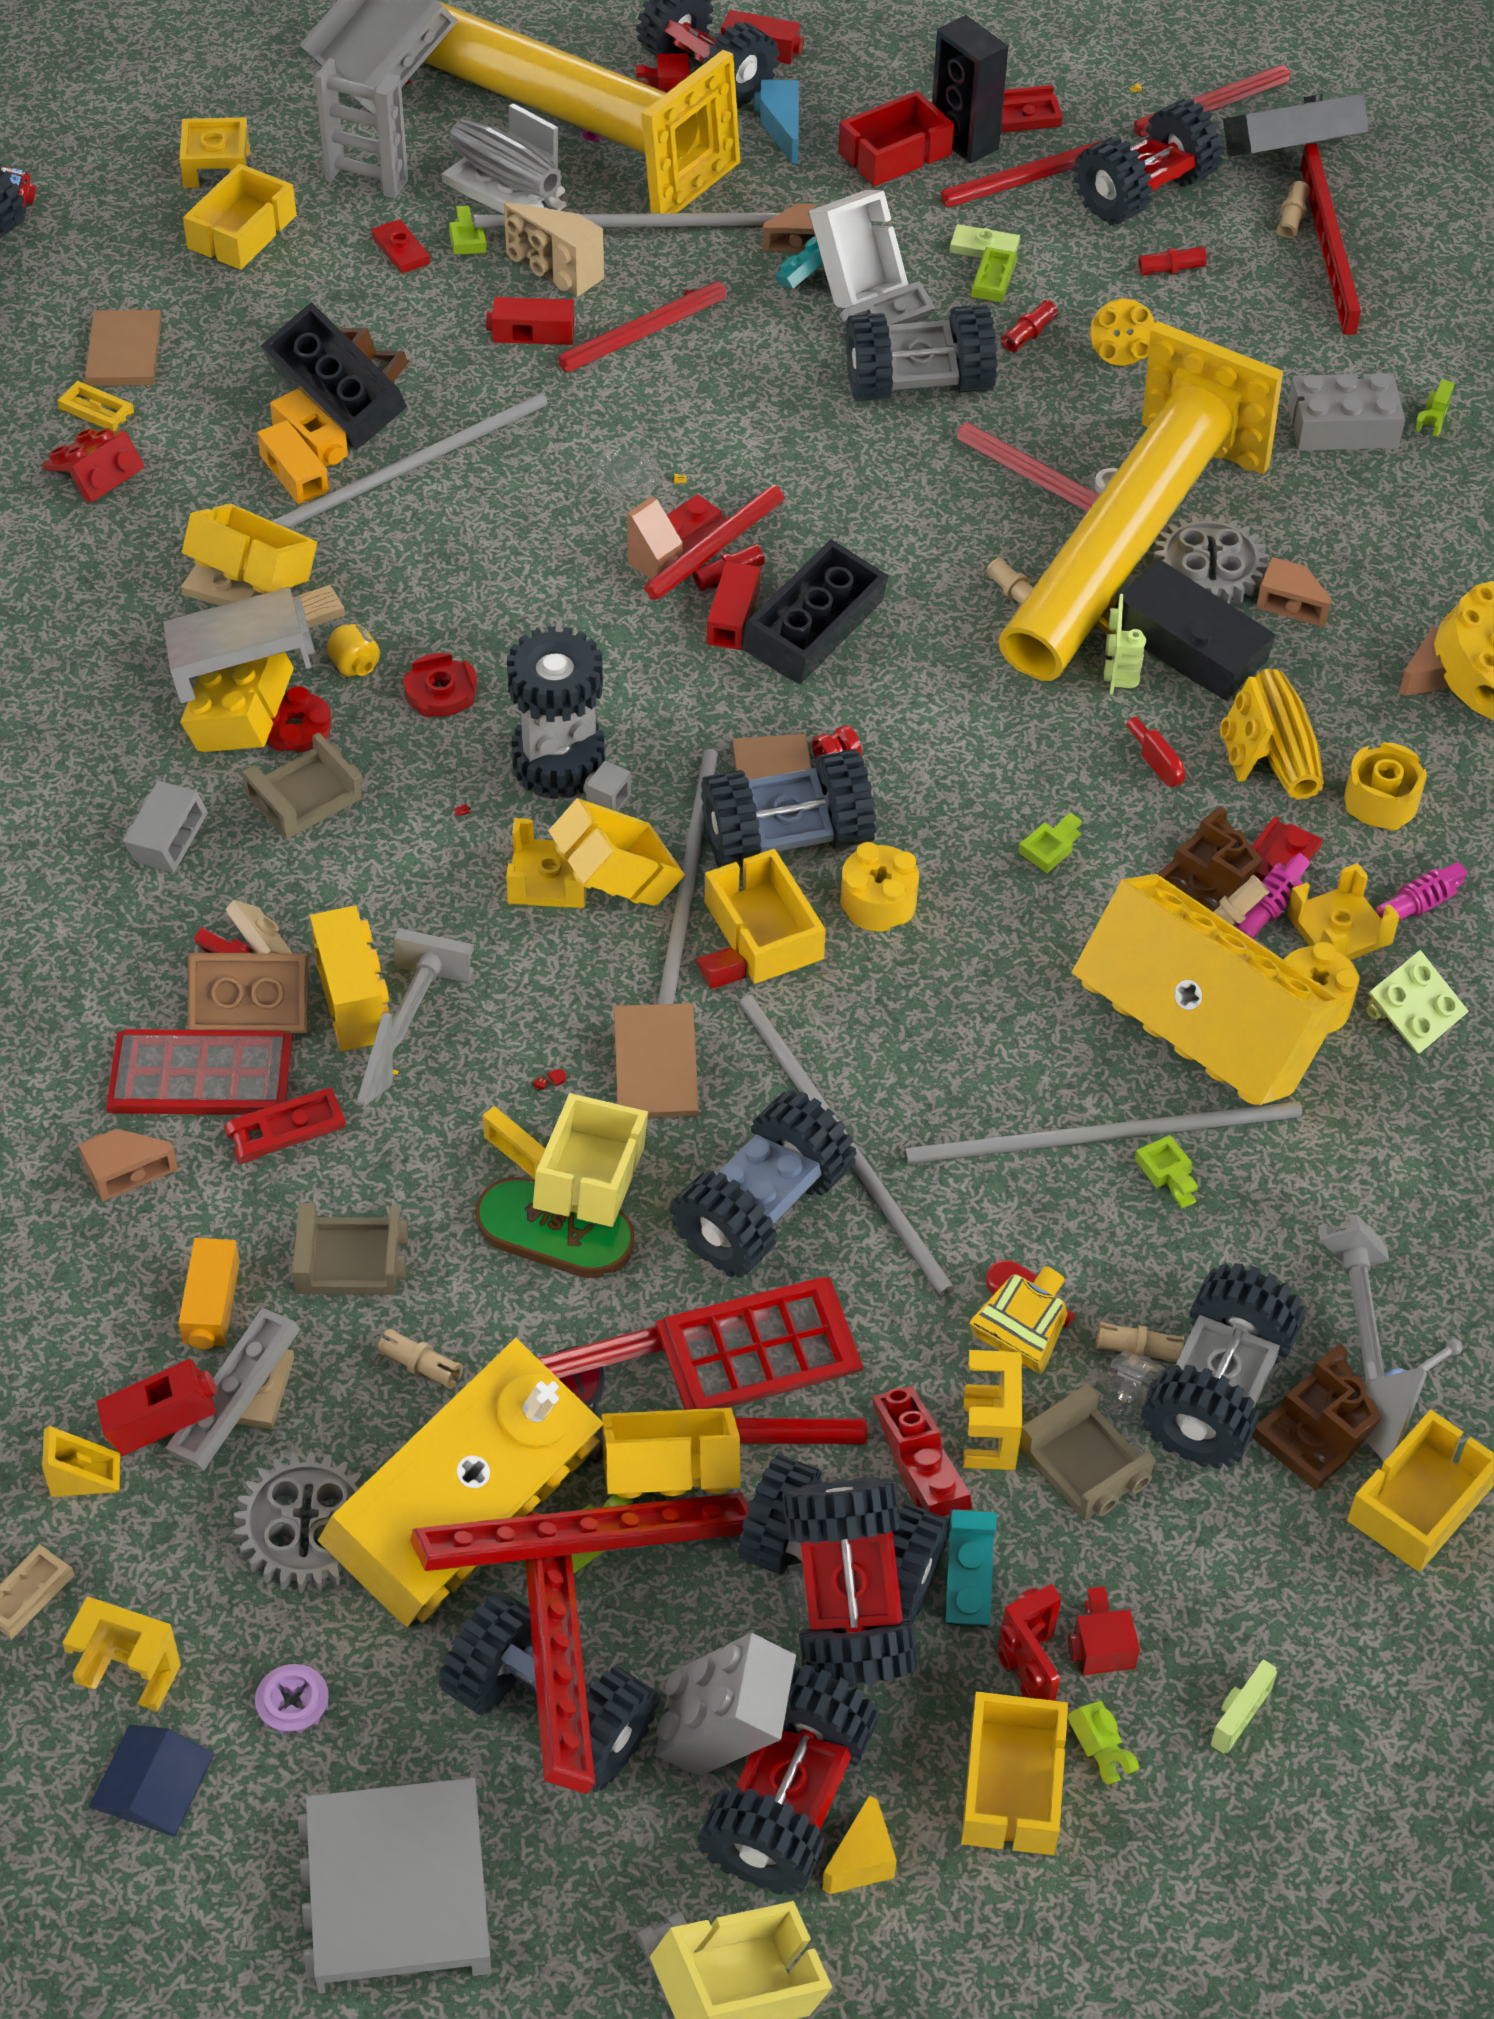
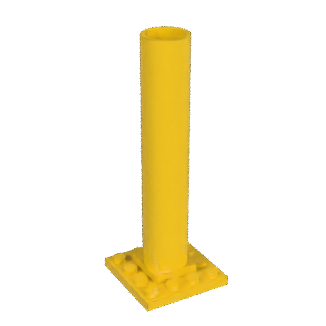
M438 1L458 22L423 63L644 154L646 157L651 213H678L741 162L733 53L722 50L666 93Z
M1159 321L1154 324L1150 331L1142 425L1146 426L1147 430L1001 632L998 640L999 647L1009 664L1017 671L1040 681H1052L1061 675L1212 457L1224 458L1239 464L1244 470H1254L1265 474L1270 467L1283 377L1282 370Z

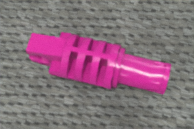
M1301 853L1291 858L1285 867L1278 862L1262 881L1270 893L1265 895L1245 914L1246 919L1241 924L1237 922L1234 927L1253 939L1267 921L1277 919L1289 904L1292 888L1304 884L1299 878L1311 862Z
M1459 862L1440 871L1437 868L1432 869L1402 886L1396 897L1377 906L1375 912L1382 919L1385 907L1390 904L1400 916L1399 921L1409 915L1412 917L1421 916L1433 907L1455 896L1458 892L1456 888L1463 884L1468 871Z

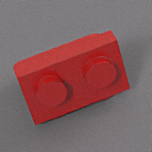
M88 428L75 436L76 441L69 446L63 445L55 448L48 454L50 458L42 463L45 471H69L87 502L97 500L145 468L127 432L111 431L110 428L103 430Z
M1053 1584L1040 1590L1037 1588L1028 1589L1021 1593L1013 1603L1005 1606L996 1653L1002 1667L1007 1672L1014 1671L1022 1683L1019 1686L1022 1697L1056 1701L1060 1678L1055 1667L1040 1646V1644L1053 1638L1062 1598Z

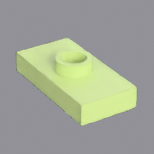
M957 224L950 244V253L982 258L985 247L1017 252L1020 235Z
M1262 1660L1242 1690L1236 1686L1231 1690L1221 1708L1226 1713L1215 1727L1211 1741L1212 1747L1223 1754L1229 1752L1271 1692L1277 1674L1276 1667Z

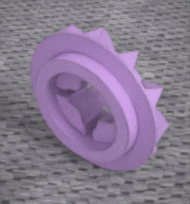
M289 1664L278 1667L268 1673L257 1688L255 1694L257 1713L266 1727L270 1726L277 1729L281 1735L286 1731H296L302 1734L304 1729L312 1724L318 1725L320 1717L325 1710H328V1687L323 1677L316 1670L308 1666ZM281 1690L285 1694L289 1693L292 1696L297 1695L299 1692L302 1693L300 1700L304 1709L296 1708L293 1705L288 1706L286 1709L283 1708L285 1702Z

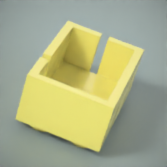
M569 1093L536 1170L533 1208L568 1217L572 1211L577 1213V1219L613 1227L632 1180L633 1171L636 1170L644 1150L648 1111Z
M794 1901L717 1917L711 1925L709 1920L671 1927L650 1955V1960L675 2019H799L810 2016L832 1989V1985L815 1948L806 1950L792 1970L787 1973L786 1969L792 1965L811 1940Z

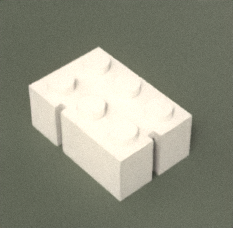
M864 190L809 211L832 298L837 307L847 308L908 285L894 227L871 225V221L887 222L891 220L883 190Z

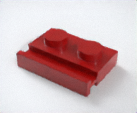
M1053 85L1005 90L1001 133L1061 127L1063 116L1057 97L1053 93Z
M698 494L667 514L683 542V554L730 518V516L728 518L724 517L720 509Z
M1274 816L1251 846L1263 860L1255 876L1262 882L1278 862L1285 867L1291 858L1298 853H1301L1311 861L1321 848L1323 839L1291 823L1288 826L1280 823V818Z

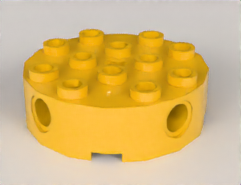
M1494 581L1475 585L1459 600L1458 605L1441 621L1434 646L1436 657H1441V663L1446 670L1444 678L1450 689L1472 710L1494 721Z

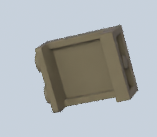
M320 733L312 736V751L267 775H264L256 765L242 771L245 794L286 840L362 799L361 784L363 783V778L360 771L354 764L349 765L342 758L334 742L328 743Z
M299 1203L292 1269L295 1294L396 1295L397 1280H405L406 1256L399 1255L400 1245H408V1220H401L399 1205L390 1206V1218L318 1217L316 1203Z
M1089 1383L1024 1424L1019 1444L1020 1450L1084 1521L1095 1513L1099 1516L1109 1513L1117 1505L1119 1497L1128 1491L1136 1494L1143 1490L1152 1479L1151 1474L1155 1457L1149 1451L1140 1456L1097 1409L1099 1394Z

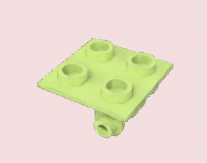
M1123 594L1119 595L1118 609L1111 608L1109 630H1114V634L1107 633L1105 655L1112 656V660H1105L1103 681L1110 682V695H1113L1114 687L1134 688L1139 684L1144 646L1146 644V638L1142 631L1138 629L1131 631L1121 630Z
M1421 950L1369 992L1372 999L1369 1000V1006L1367 1007V1013L1372 1019L1377 1020L1380 1017L1382 1019L1388 1017L1410 1047L1418 1054L1469 1012Z

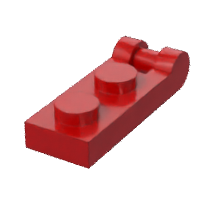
M328 1087L232 1119L224 1125V1129L228 1139L234 1141L236 1148L233 1152L238 1164H244L258 1159L262 1155L345 1128L346 1121L332 1087ZM259 1129L262 1137L251 1141L248 1133Z

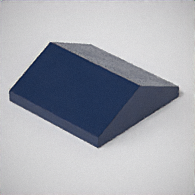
M129 1725L89 1807L175 1837L214 1757V1753L169 1728Z

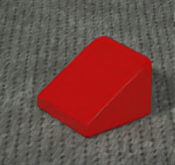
M732 947L695 959L710 990L746 978L747 963Z

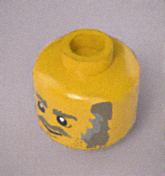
M359 624L339 626L331 633L330 639L327 642V654L338 671L344 676H365L372 672L379 661L380 649L367 629Z

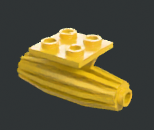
M1264 669L1256 674V677H1248L1242 690L1237 693L1227 717L1223 718L1220 725V736L1225 741L1229 762L1233 766L1237 780L1239 782L1245 781L1256 761L1267 756L1271 768L1289 797H1294L1296 800H1306L1311 796L1317 795L1318 791L1322 790L1324 784L1320 751L1303 702L1282 671Z

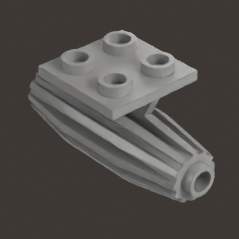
M513 103L509 105L508 133L499 128L468 119H462L452 127L450 132L451 146L480 171L513 189L543 198L552 197V194H555L558 187H560L562 175L560 174V169H558L557 126Z

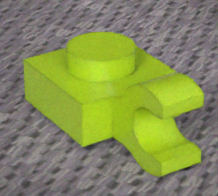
M469 205L456 206L457 219L449 224L453 254L486 253L487 243L484 229L474 228Z
M1442 379L1437 392L1430 391L1425 411L1418 414L1415 431L1420 432L1422 426L1430 425L1434 428L1433 436L1437 437L1440 434L1443 420L1450 405L1455 382Z
M1069 813L1054 828L1044 822L1019 844V854L1044 872L1049 873L1072 853L1073 842L1081 836V833L1076 828L1082 824V820Z
M1171 1135L1136 1150V1163L1156 1188L1168 1184L1172 1196L1182 1209L1196 1203V1199L1191 1193L1198 1190V1186L1194 1179L1188 1175L1192 1170V1162Z
M1102 1701L1079 1707L1067 1714V1718L1087 1757L1095 1756L1099 1765L1100 1775L1106 1784L1111 1785L1121 1780L1116 1771V1762L1122 1765L1127 1775L1139 1770V1763L1134 1754L1117 1746L1123 1742L1117 1732V1722L1112 1713L1105 1708Z

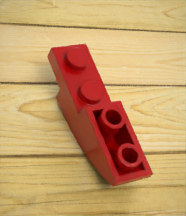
M913 1386L895 1388L887 1393L872 1396L873 1406L900 1476L915 1506L924 1508V1510L942 1517L950 1515L952 1510L972 1509L971 1494L941 1444L940 1431Z

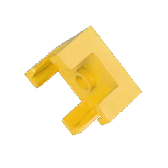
M246 117L182 119L179 160L184 188H200L197 169L229 168L231 172L239 163L247 166L246 156L250 154V143Z
M514 818L512 831L513 859L512 863H508L506 874L508 904L584 908L587 888L574 878V869L556 851V842L554 840L534 839L533 820Z
M1358 863L1341 870L1337 889L1307 900L1310 889L1308 883L1292 888L1286 914L1309 946H1314L1319 942L1330 943L1336 948V951L1343 954L1349 960L1392 944L1400 917L1390 904L1385 907L1382 919L1363 896L1368 877Z
M969 1350V1370L1001 1372L999 1386L967 1384L964 1387V1410L969 1412L968 1435L971 1437L998 1438V1451L965 1449L963 1453V1468L1016 1470L1022 1431L1021 1352Z
M88 1596L62 1642L64 1651L72 1654L74 1651H84L73 1672L75 1684L95 1689L111 1659L128 1665L130 1670L139 1672L141 1678L149 1681L138 1704L158 1712L181 1666L171 1624Z

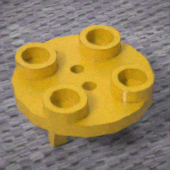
M1120 298L1109 301L1097 311L1091 322L1089 335L1093 349L1101 359L1112 365L1125 366L1136 363L1140 359H1145L1149 352L1150 331L1155 324L1154 317L1146 306L1134 299ZM1128 329H1132L1130 334H1127ZM1115 330H1119L1117 335H1114Z

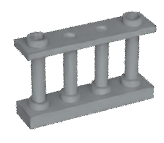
M329 58L323 67L316 71L313 79V87L317 93L323 151L321 165L325 171V180L332 182L340 169L379 179L380 183L383 184V195L395 199L408 181L400 76L388 73L382 83L376 87L337 78L335 59ZM338 92L372 100L373 104L376 105V114L340 105ZM341 119L375 127V130L378 131L379 140L342 131ZM343 145L376 153L381 160V166L344 157Z

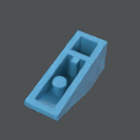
M761 80V92H755L754 112H760V123L790 162L798 163L799 80Z

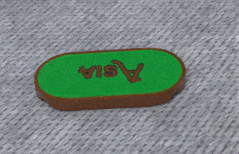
M510 1177L499 1180L487 1187L477 1201L475 1209L477 1226L487 1243L502 1251L576 1276L597 1278L603 1277L604 1273L611 1271L614 1273L627 1264L634 1251V1229L629 1218L621 1210H619L613 1227L577 1219V1213L572 1211L568 1217L534 1209L535 1180L531 1178Z

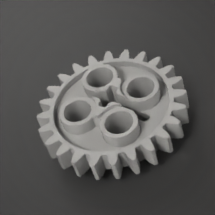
M1206 514L1205 520L1200 521L1195 515H1192L1191 523L1179 519L1178 527L1169 524L1167 533H1160L1159 541L1155 542L1152 565L1158 559H1161L1230 604L1232 597L1241 603L1243 602L1244 594L1252 597L1255 588L1260 589L1268 568L1269 555L1265 554L1266 545L1258 544L1260 537L1258 534L1249 536V526L1238 529L1237 520L1226 524L1224 516H1220L1217 521H1212L1211 516ZM1208 540L1212 542L1211 563L1212 567H1214L1213 580L1209 579L1210 553L1207 551Z
M309 1452L305 1463H300L296 1454L291 1453L290 1465L285 1467L277 1458L273 1459L274 1472L270 1474L265 1469L259 1468L258 1479L260 1484L247 1480L245 1485L249 1496H238L237 1498L238 1508L242 1511L234 1513V1525L239 1526V1528L234 1530L235 1542L243 1543L240 1546L241 1558L252 1556L249 1561L252 1572L265 1567L263 1572L265 1583L270 1582L276 1575L279 1576L281 1590H285L291 1580L297 1581L299 1593H303L306 1583L313 1581L318 1592L322 1591L323 1579L329 1578L336 1586L340 1585L339 1572L341 1570L348 1575H353L325 1548H320L316 1543L330 1517L360 1489L362 1474L357 1472L347 1477L348 1463L344 1461L335 1469L332 1467L331 1455L329 1454L321 1464L315 1463L313 1452ZM306 1487H312L308 1555L301 1557L299 1552L301 1548V1524L304 1511V1490ZM285 1495L296 1499L294 1503L285 1506L275 1502L277 1498ZM328 1497L337 1498L341 1501L334 1507H325L320 1504L321 1500ZM279 1536H286L293 1540L291 1544L283 1547L275 1546L271 1543Z

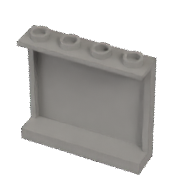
M338 0L300 46L322 66L329 58L335 59L337 78L376 87L390 73L400 76L402 88L458 20L437 0ZM353 96L371 113L376 114V105L373 104L372 100Z
M290 587L163 621L170 671L180 703L195 700L192 677L300 648L305 667L308 669L311 668L309 655L315 653L301 598H293Z
M475 1777L306 1796V1814L298 1815L300 1844L308 1843L309 1858L300 1859L302 1888L310 1887L311 1903L302 1904L304 1933H313V1948L305 1949L304 1955L306 1978H315L318 1994L326 1993L325 1983L449 1968L472 1966L473 1976L492 1974Z

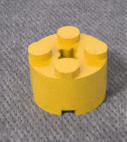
M1381 743L1379 748L1369 749V746L1360 749L1352 760L1344 793L1346 811L1367 825L1387 830H1397L1402 825L1411 821L1417 814L1427 778L1426 769L1423 770L1420 765L1418 755L1409 748L1395 743Z
M872 842L860 844L856 852L851 854L845 861L842 869L840 903L842 909L849 916V920L858 927L877 932L891 930V927L907 923L913 917L917 906L919 870L916 865L915 856L910 852L891 846L876 845Z
M1319 942L1314 946L1299 948L1291 952L1283 959L1284 961L1346 1002L1328 1033L1340 1029L1347 1022L1352 1011L1359 984V975L1356 968L1347 957L1336 951V948L1327 942Z

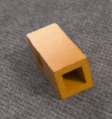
M297 388L270 402L273 425L288 420L325 467L336 465L348 456L346 432L301 390Z
M288 420L257 432L261 458L298 505L329 492L327 468Z
M194 1238L179 1317V1328L183 1344H189L201 1350L210 1349L213 1346L226 1345L240 1264L236 1240Z

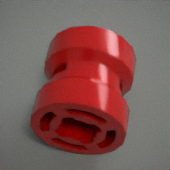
M850 725L836 728L831 735L823 733L812 739V750L815 758L819 755L851 749L858 750L860 756H862L859 738Z

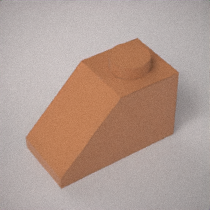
M797 203L766 221L763 226V251L802 252L805 250L806 242L816 236L811 217L808 213L817 205L824 206L826 204Z
M654 496L649 497L627 513L628 563L650 579L654 578L683 555V542L658 499Z
M1272 557L1260 586L1256 608L1325 627L1332 599L1307 566Z
M1432 627L1406 667L1401 682L1400 694L1408 696L1450 688L1444 678L1446 670L1441 663V657H1436L1434 642L1438 627Z
M114 1129L105 1134L95 1135L88 1141L78 1144L83 1167L102 1202L178 1170L174 1147L169 1141Z

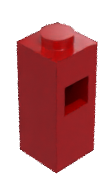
M730 9L721 26V34L725 35V28L728 26L734 28L737 22L752 24L776 41L779 56L775 59L780 63L791 65L795 55H801L803 50L804 37L800 36V23Z
M494 297L493 311L487 310L486 330L492 331L493 343L573 345L575 326L573 299Z
M725 562L707 620V645L742 651L747 621L753 615L760 592L761 567Z
M189 1358L97 1400L103 1436L124 1456L216 1414L213 1395L217 1394V1388L212 1376L207 1370L202 1372Z

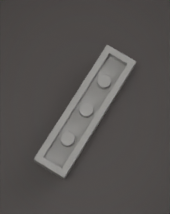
M261 1308L213 1378L217 1388V1394L213 1395L216 1414L177 1431L165 1449L173 1457L204 1471L301 1330L298 1325L289 1318Z

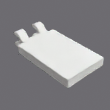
M465 158L441 173L443 183L504 214V203L507 201L542 208L544 207L541 202L544 201L548 207L559 211L567 206L566 202L558 198L565 193V189L561 185L558 187L557 192L552 194V197H539L509 187L480 171Z

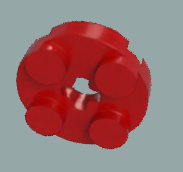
M434 653L423 656L412 663L413 669L408 675L407 672L404 675L405 698L424 717L453 715L471 707L474 703L477 693L476 672L468 661L463 659V663L457 660H452V654ZM442 682L443 685L447 686L435 687V683Z
M294 686L290 688L288 692L284 693L276 717L271 718L273 725L266 744L284 752V749L296 750V753L312 750L313 735L320 733L327 739L330 734L332 719L328 704L319 696L309 693L305 687ZM292 718H301L302 724H288V720Z

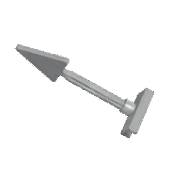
M398 929L394 937V967L414 971L415 975L393 1019L392 1014H382L357 1098V1104L365 1106L390 1088L393 1081V1052L401 1043L430 983L437 976L469 983L474 968L470 967V957L474 951V944Z
M1353 1215L1349 1217L1351 1224L1349 1229L1334 1233L1325 1223L1318 1225L1320 1241L1345 1266V1272L1350 1276L1366 1377L1364 1381L1366 1393L1374 1401L1382 1416L1379 1424L1365 1441L1385 1461L1403 1440L1427 1373L1423 1368L1419 1367L1389 1376L1384 1374L1368 1271L1372 1265L1389 1261L1386 1244L1358 1215Z

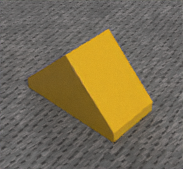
M51 1426L44 1429L42 1468L51 1497L119 1491V1452Z
M869 1795L823 1874L822 1890L827 1893L833 1894L895 1878L897 1860L879 1802L876 1798Z

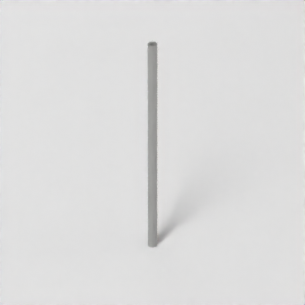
M780 213L580 215L600 227L764 226L766 221ZM474 215V228H505V216Z
M540 393L272 520V522L289 529L547 406V399L544 394Z
M706 749L703 752L682 867L685 876L679 883L658 1004H674L705 830L701 782H703L702 778L704 776L715 774L718 753L714 749Z
M747 995L743 997L739 1005L799 1092L808 1094L810 1101L813 1098L819 1100L821 1107L825 1111L828 1108L830 1109L753 996ZM834 1114L832 1117L836 1120V1122H839V1120ZM853 1142L850 1146L856 1148L857 1154L854 1156L856 1162L852 1169L938 1294L942 1296L945 1295V1290L948 1292L953 1291V1284Z
M1300 1101L911 1147L905 1148V1156L907 1157V1164L1297 1118L1302 1117V1106Z

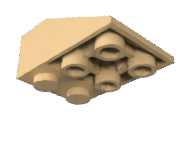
M508 201L504 203L506 254H508L511 260L521 262L529 267L537 276L547 278L555 283L561 291H568L576 297L604 279L602 227L577 213Z

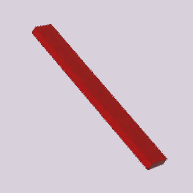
M1306 143L1303 149L1300 169L1303 181L1310 187L1308 200L1343 334L1356 335L1361 314L1357 293L1317 143Z
M732 1493L415 1528L412 1530L410 1542L424 1571L741 1535L744 1529L742 1528L744 1519L749 1512V1505L742 1493Z
M530 1511V1512L527 1514V1516L541 1515V1514H538V1513H535V1512H531V1511ZM572 1554L525 1560L544 1781L588 1794L595 1784Z

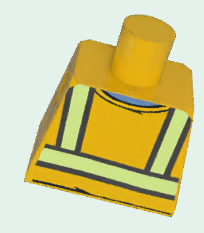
M1047 1266L1042 1268L1033 1283L1019 1275H1012L972 1318L969 1323L972 1335L999 1351L1021 1352L1022 1364L1041 1375L1047 1366L1067 1317L1065 1303L1055 1296L1064 1283L1065 1278Z

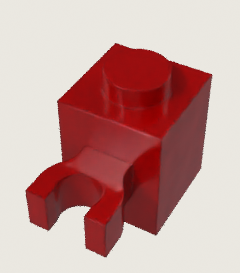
M688 53L657 54V69H652L645 65H636V78H646L645 80L637 81L666 93L690 76Z
M1105 1586L1087 1588L1088 1600H1085L1084 1603L1087 1615L1077 1616L1074 1634L1068 1635V1648L1072 1662H1080L1083 1676L1136 1669L1140 1647L1130 1609L1110 1612Z

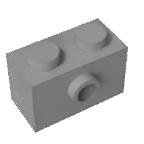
M157 781L151 793L145 797L142 809L134 823L128 827L123 843L134 861L174 873L207 816L208 811L196 790Z

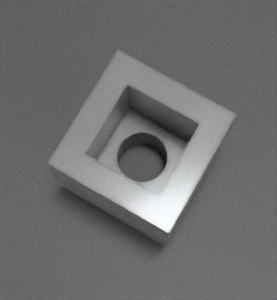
M604 761L596 772L589 774L585 781L583 790L586 793V801L618 812L631 795V771Z

